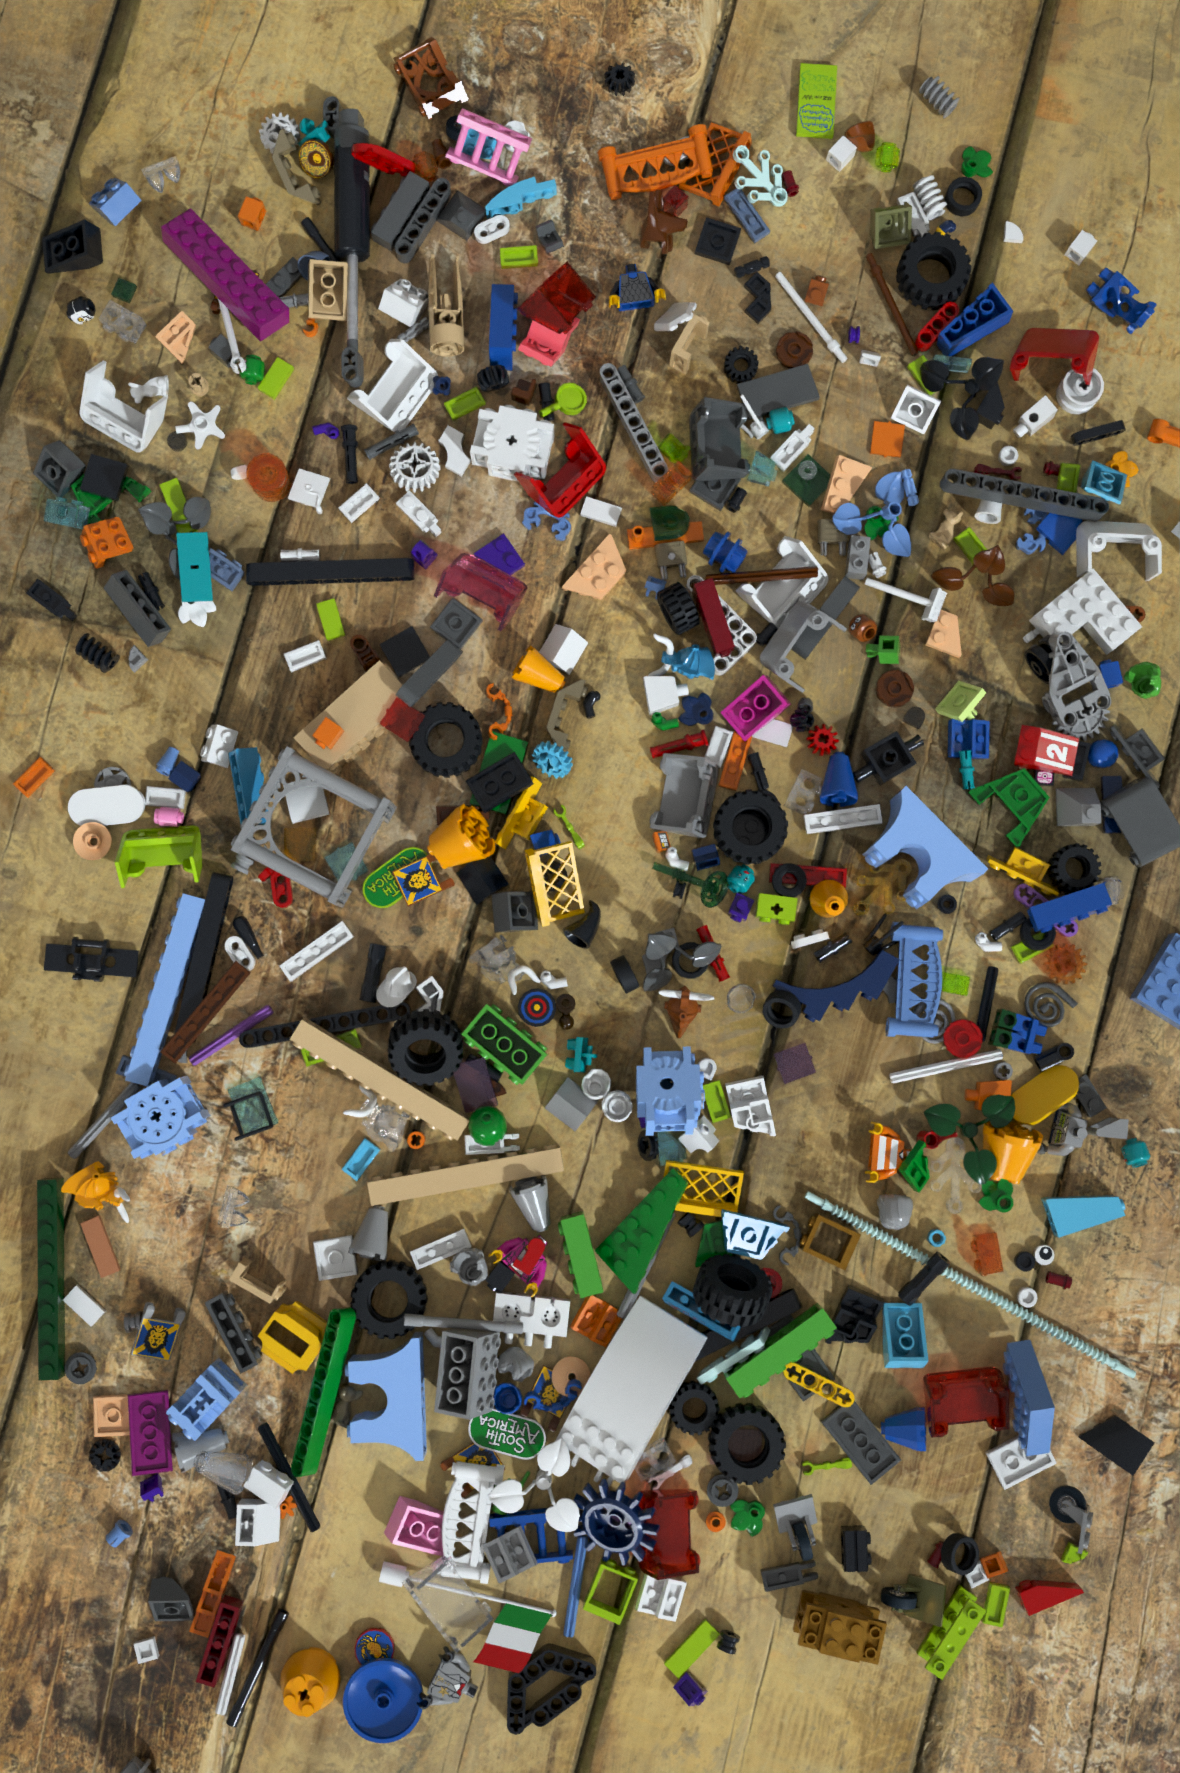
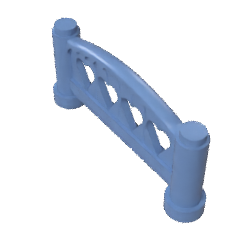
M892 922L891 929L899 922ZM902 925L890 935L891 941H899L898 959L900 960L897 971L895 1018L887 1017L885 1033L887 1037H895L896 1035L937 1037L939 1027L934 1024V1019L942 991V964L937 942L943 939V929L938 927ZM922 945H927L929 947L927 952L928 960L923 961L912 951ZM921 964H926L928 966L926 971L928 977L926 980H922L911 970ZM925 983L927 985L925 991L927 996L925 999H921L910 989ZM924 1002L926 1004V1009L924 1010L926 1016L920 1018L910 1011L909 1008Z

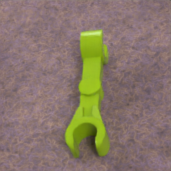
M560 805L564 810L563 813L557 814L554 809V815L563 819L566 828L572 834L577 848H583L585 845L582 838L577 832L575 833L572 824L569 823L565 816V806Z
M849 1457L841 1458L835 1462L827 1461L820 1464H813L811 1461L805 1460L802 1462V1466L810 1465L811 1469L803 1471V1474L808 1476L814 1470H828L834 1467L849 1469L852 1468V1461Z

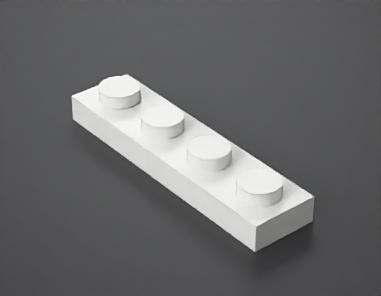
M880 804L803 815L806 834L883 823Z
M341 921L282 963L280 968L289 981L292 982L354 936L346 924Z

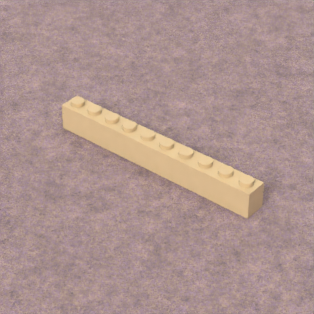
M305 1017L300 1021L290 1038L295 1047L301 1050L305 1048L310 1051L309 1055L313 1058L323 1059L328 1067L334 1070L338 1068L343 1071V1075L348 1079L353 1080L354 1078L360 1082L359 1085L367 1090L373 1089L381 1099L391 1100L396 1108L400 1110L406 1109L410 1112V1116L417 1120L421 1118L427 1122L426 1125L433 1130H441L443 1135L450 1140L454 1138L458 1141L469 1123L470 1117L415 1083L405 1081L406 1078H400L392 1069Z
M556 1144L544 1146L545 1150L537 1151V1148L525 1149L523 1154L513 1151L506 1153V1157L499 1158L497 1154L487 1156V1160L484 1161L474 1158L469 1159L467 1164L462 1165L458 1161L448 1163L449 1167L441 1168V1165L430 1166L428 1171L423 1172L419 1168L410 1170V1174L403 1175L402 1172L392 1173L390 1178H383V1175L371 1177L372 1181L367 1182L371 1206L562 1172L564 1171L561 1149L556 1147Z

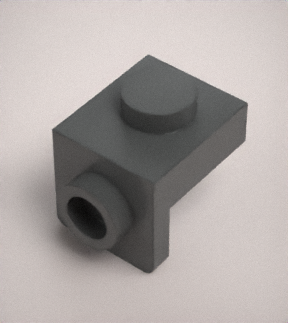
M552 219L535 227L539 242L547 254L564 247Z

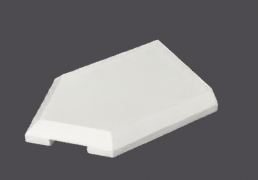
M694 302L674 303L654 323V330H675L678 328V323L681 324L692 319V310L696 309L697 304Z

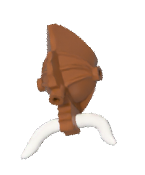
M686 986L677 991L666 989L658 991L662 996L671 997L669 1001H665L664 1009H667L677 1038L683 1036L697 1013H701L702 1005H698L697 1000L709 1001L714 999V996L709 994L691 992Z

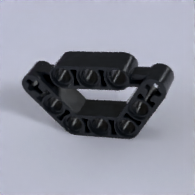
M548 1643L531 1655L520 1673L510 1671L507 1695V1729L514 1735L520 1734L531 1723L542 1727L577 1702L582 1695V1685L596 1676L595 1659L590 1655ZM546 1653H553L554 1658L547 1659L544 1655ZM565 1659H572L574 1662L571 1665H566L563 1661ZM530 1665H536L539 1669L536 1671H530L528 1667ZM587 1665L591 1666V1668H589L588 1671L584 1670V1668H586ZM550 1670L572 1676L535 1702L526 1711V1688ZM514 1677H520L522 1679V1682L514 1683L512 1679ZM571 1686H575L578 1688V1690L576 1692H570L568 1688ZM519 1698L522 1702L514 1704L512 1699ZM558 1698L562 1702L556 1705L552 1703V1700ZM537 1711H544L545 1715L539 1717L535 1713ZM515 1714H518V1724L514 1722Z

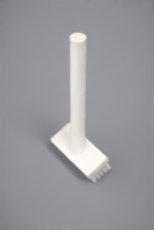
M867 578L865 582L867 586L925 605L926 607L921 619L930 623L937 621L947 595L941 588L932 589L928 599Z

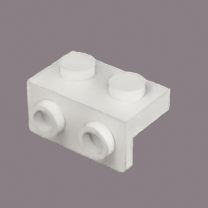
M218 724L211 725L206 732V745L201 749V761L228 768L230 763L228 753L234 749L238 731Z

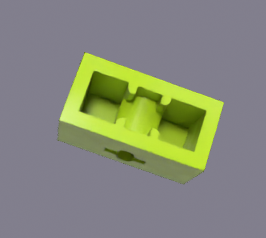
M759 893L757 895L755 917L759 918L760 922L770 923L771 920H778V924L790 925V922L795 921L798 898ZM775 905H777L778 909H781L777 914H774L775 912L771 910Z

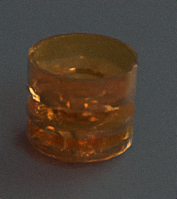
M267 453L255 456L249 462L246 469L247 479L260 499L276 502L283 499L289 493L291 477L280 458Z

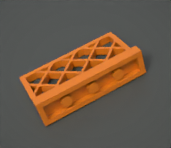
M711 122L707 129L706 139L708 146H712L714 151L709 153L710 158L716 157L718 162L713 164L712 168L714 170L720 167L721 173L713 178L711 176L709 177L710 179L702 182L698 179L700 174L694 176L697 184L689 186L686 184V180L679 184V188L711 200L713 205L719 207L742 164L733 159V151L740 145L746 146L749 150L752 142L751 133L744 131L742 134ZM713 130H716L722 136L712 140L710 135ZM731 137L738 139L735 144L728 146L726 139ZM724 141L726 147L716 151L714 144ZM728 152L729 158L720 162L718 155ZM692 161L690 162V164H689L688 167H692V166H693V162H692ZM712 183L713 189L710 193L703 191V186Z

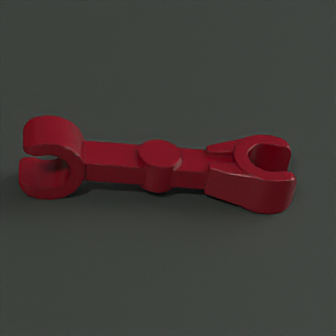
M977 464L974 468V473L1005 475L1014 481L1021 479V476L1014 475V472L1022 471L1020 467L1004 470L1002 468H991L984 464Z

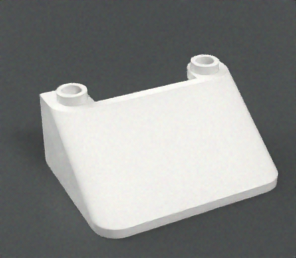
M390 339L384 349L386 357L392 361L368 395L362 390H354L347 399L369 416L395 432L396 430L401 431L409 424L434 388L432 379L434 376H438V373L403 339Z
M784 536L778 544L777 552L782 556V559L773 569L817 566L818 577L761 581L756 588L751 584L744 583L736 590L737 594L748 605L777 628L780 627L797 602L805 601L810 604L828 583L827 573L801 540Z

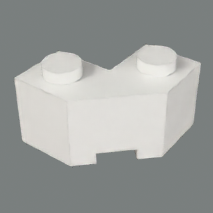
M429 976L415 987L425 1004L417 1009L418 1012L423 1011V1009H429L431 1012H434V1010L440 1011L443 990L433 976Z

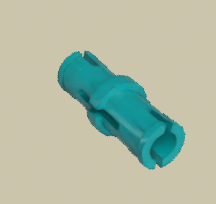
M971 750L959 751L961 764L959 772L962 774V789L975 788L973 771L975 769L972 767Z

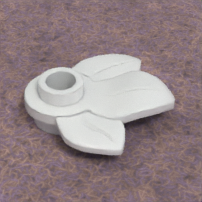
M213 601L194 602L193 604L182 602V606L178 610V616L182 623H186L191 619L194 624L204 627L207 621V613L216 611V606Z

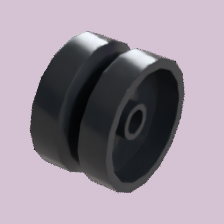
M1051 635L1045 636L1038 642V645H1033L1025 651V659L1030 669L1045 684H1049V674H1051L1053 658H1049V653L1052 652L1049 645ZM1069 654L1067 655V658H1066L1068 663H1069L1070 660H1071V657H1070Z

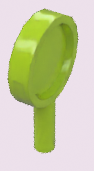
M565 383L558 388L555 394V403L539 410V415L543 418L557 410L566 415H577L583 411L587 403L586 393L581 386L575 383Z

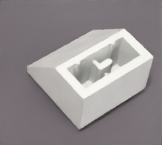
M399 279L384 289L378 309L411 327L419 321L428 306V293L424 289L413 286L406 279Z
M242 1498L237 1504L235 1546H259L278 1542L280 1537V1505L275 1509L262 1499Z

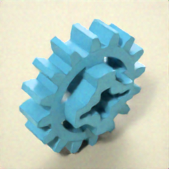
M542 741L533 750V762L537 763L536 767L541 768L542 773H547L548 777L554 775L555 779L559 776L563 778L565 775L567 776L573 766V763H571L572 758L567 756L569 752H564L563 746H557L556 742L552 745L550 741L546 743Z

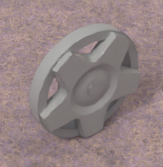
M107 767L96 776L94 787L123 785L125 779L127 784L131 785V780L124 770L117 767ZM111 770L119 771V773L114 775Z

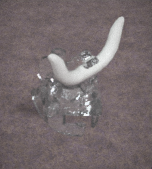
M500 935L499 939L495 937L486 946L474 951L469 958V962L479 965L485 978H488L490 981H498L502 984L507 981L504 975L508 976V983L513 995L517 993L515 981L521 980L524 974H527L536 983H540V979L531 968L524 965L519 966L518 963H515L517 957L515 956L516 951L513 950L514 947L506 949L504 943L507 940L503 935Z
M359 1085L361 1092L368 1096L369 1099L362 1103L360 1110H345L343 1114L354 1117L367 1116L369 1120L364 1118L362 1126L366 1127L367 1135L372 1140L383 1142L390 1153L394 1152L402 1140L405 1124L410 1115L404 1111L401 1115L398 1114L395 1106L383 1104L379 1107L374 1092Z

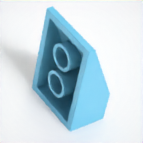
M1092 460L1082 478L1080 488L1120 505L1127 475Z
M884 1303L883 1358L885 1368H924L928 1363L922 1303H913L911 1306L906 1303Z

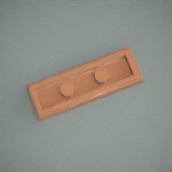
M99 1215L80 1223L100 1277L103 1278L120 1271L121 1268L101 1216Z

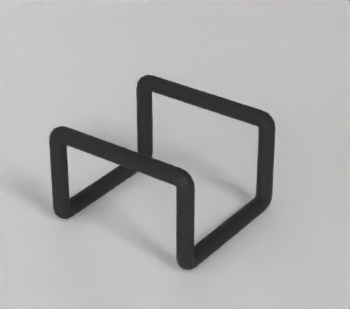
M255 1092L223 1104V1107L230 1106L240 1136L235 1137V1141L273 1128V1122L262 1092ZM260 1096L269 1125L243 1134L234 1104Z

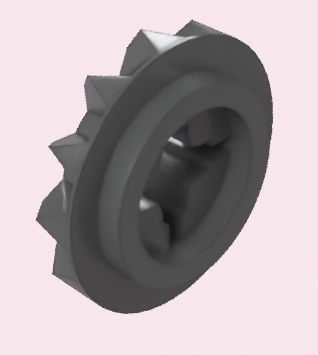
M84 1352L71 1355L65 1364V1374L75 1384L89 1382L95 1377L96 1370L98 1369L96 1367V1360L93 1359L91 1354ZM79 1363L81 1365L88 1364V1366H86V1368L84 1369L85 1373H83L82 1371H74L77 1369V1367H79Z
M723 1473L715 1475L707 1486L708 1498L716 1506H729L737 1499L738 1485L734 1480L726 1478ZM726 1484L728 1493H722L719 1496V1489L716 1486L723 1487Z

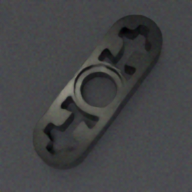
M1123 420L1076 432L1071 435L1073 445L1078 446L1121 434L1126 431Z

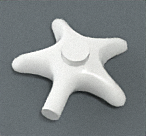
M189 402L188 407L192 414L191 422L187 425L175 426L177 434L186 432L195 434V448L197 450L202 448L207 436L215 435L221 439L225 438V434L215 423L220 412V406L218 405L210 412L203 413L195 403Z

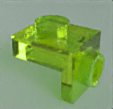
M668 433L658 446L659 451L672 463L683 462L688 457V451L691 449L688 445L684 446L671 433Z

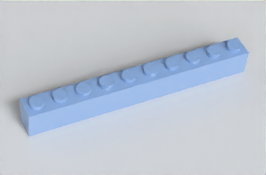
M184 893L182 897L178 898L176 904L178 910L176 916L172 917L170 924L172 930L166 936L165 945L167 946L159 959L161 964L159 971H156L153 978L155 985L148 994V1007L142 1013V1027H139L136 1033L138 1040L136 1046H133L131 1049L130 1057L132 1059L124 1072V1076H126L125 1081L147 1087L154 1082L162 1056L160 1051L165 1046L194 952L205 899Z

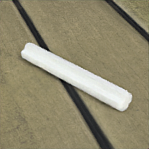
M236 1633L233 1638L215 1710L216 1714L225 1715L227 1712L245 1640V1635L242 1633Z

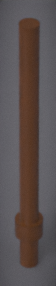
M869 253L865 257L871 268L872 277L876 278L911 355L915 356L919 352L885 282L881 266L877 265L873 254Z

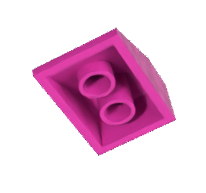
M762 675L720 713L740 737L746 741L781 714L791 703L767 675Z

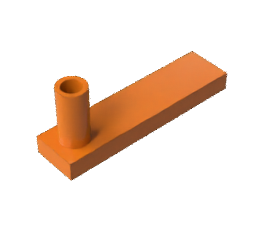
M702 521L644 528L637 525L633 529H627L629 550L655 547L656 544L684 541L686 544L704 541Z

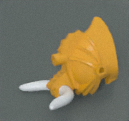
M99 1161L72 1175L62 1186L61 1192L75 1195L74 1200L84 1208L95 1207L99 1211L104 1207L101 1203L103 1201L109 1202L113 1206L115 1205L124 1221L129 1223V1217L123 1201H130V1197L121 1187L115 1188L118 1185V1178L115 1176V1172L104 1173V1170H102L104 1165Z

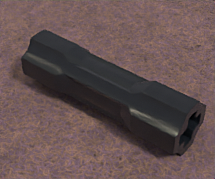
M370 943L368 962L359 1000L376 1003V992L387 946Z
M937 1251L919 1273L898 1292L901 1300L911 1306L928 1285L950 1265L949 1260Z

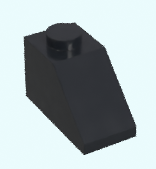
M998 382L992 389H989L977 409L979 423L989 429H992L995 424L999 425L1004 417L1001 413L1005 406Z

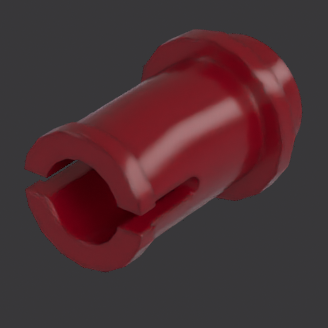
M788 170L782 173L781 178L788 196L793 197L799 193V185L796 184L792 171Z
M1053 461L1046 462L1043 473L1046 476H1058L1060 465L1054 464Z
M1048 1271L1045 1282L1061 1286L1065 1290L1066 1288L1070 1289L1072 1277H1069L1068 1274L1061 1275Z
M942 1541L935 1543L936 1547L927 1560L931 1566L937 1569L942 1562L941 1548L944 1543Z

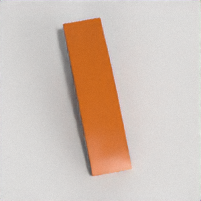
M217 1550L189 1632L209 1638L236 1556Z

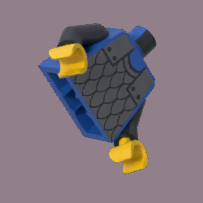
M628 264L625 266L626 274H621L619 281H616L613 285L608 307L611 308V305H617L619 311L654 307V297L656 303L659 302L658 299L660 298L666 300L665 290L661 289L651 277H647L646 272H637L636 264Z

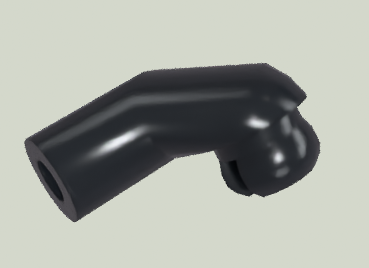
M598 691L588 692L583 701V708L587 719L595 717L593 705L601 698Z

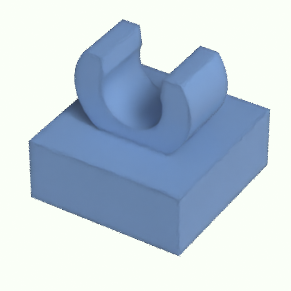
M648 576L645 588H647L646 596H649L650 591H655V599H657V592L665 589L667 581Z

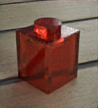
M674 185L663 197L664 211L679 217L688 207L689 196Z

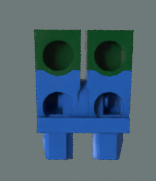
M997 1009L993 1026L1013 1032L992 1028L988 1045L1023 1054H1040L1043 1046L1041 1043L1034 1042L1036 1035L1042 1037L1046 1035L1047 1026L1039 1023V1020L1005 1009Z

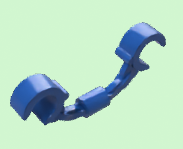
M570 1380L565 1387V1394H568V1400L563 1403L560 1401L553 1403L552 1406H545L540 1402L541 1395L530 1391L525 1394L524 1405H526L528 1399L534 1398L536 1401L533 1404V1409L545 1411L562 1410L563 1407H567L577 1397V1391L570 1388L576 1386L582 1389V1384L579 1380Z

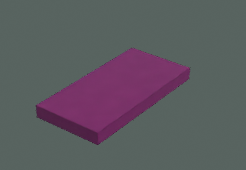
M168 1389L128 1394L132 1476L173 1471L170 1421L166 1414L169 1409Z

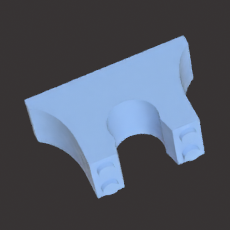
M907 786L890 800V817L883 833L862 854L866 862L875 868L886 863L899 852L907 853L916 860L919 869L918 876L914 882L908 885L903 894L907 904L915 909L929 902L945 885L959 881L971 882L988 870Z
M415 1332L406 1343L396 1349L376 1354L353 1355L348 1364H345V1376H349V1382L360 1385L366 1383L376 1384L385 1391L387 1396V1406L384 1409L376 1412L365 1411L354 1415L349 1425H347V1437H350L351 1443L390 1444L409 1453L415 1461H424L427 1453L423 1332Z

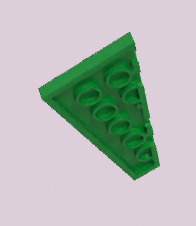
M673 1168L595 1249L598 1256L633 1294L637 1293L638 1286L647 1272L646 1269L653 1259L664 1236L665 1229L672 1219V1214L689 1183L676 1168Z

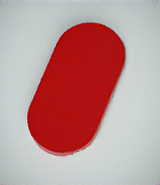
M368 143L352 145V156L355 159L390 175H394V172L400 173L402 177L407 176L409 171L415 173L416 165L414 162L381 146Z

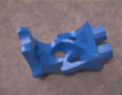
M1106 267L1098 275L1105 283L1099 287L1092 282L1086 288V292L1092 297L1089 301L1108 316L1113 318L1117 315L1123 318L1128 324L1126 330L1130 335L1134 330L1144 325L1146 320L1155 312L1154 308L1157 306L1155 302L1149 301L1144 304L1132 298L1134 294H1138L1140 291L1118 271L1113 272ZM1122 286H1126L1129 289L1128 294L1121 291ZM1108 301L1113 303L1112 309H1108L1106 306ZM1123 302H1126L1129 305V309L1127 312H1124L1121 309V304Z

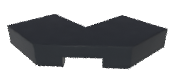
M756 272L744 284V288L756 298L745 309V313L759 324L771 312V286L763 276Z

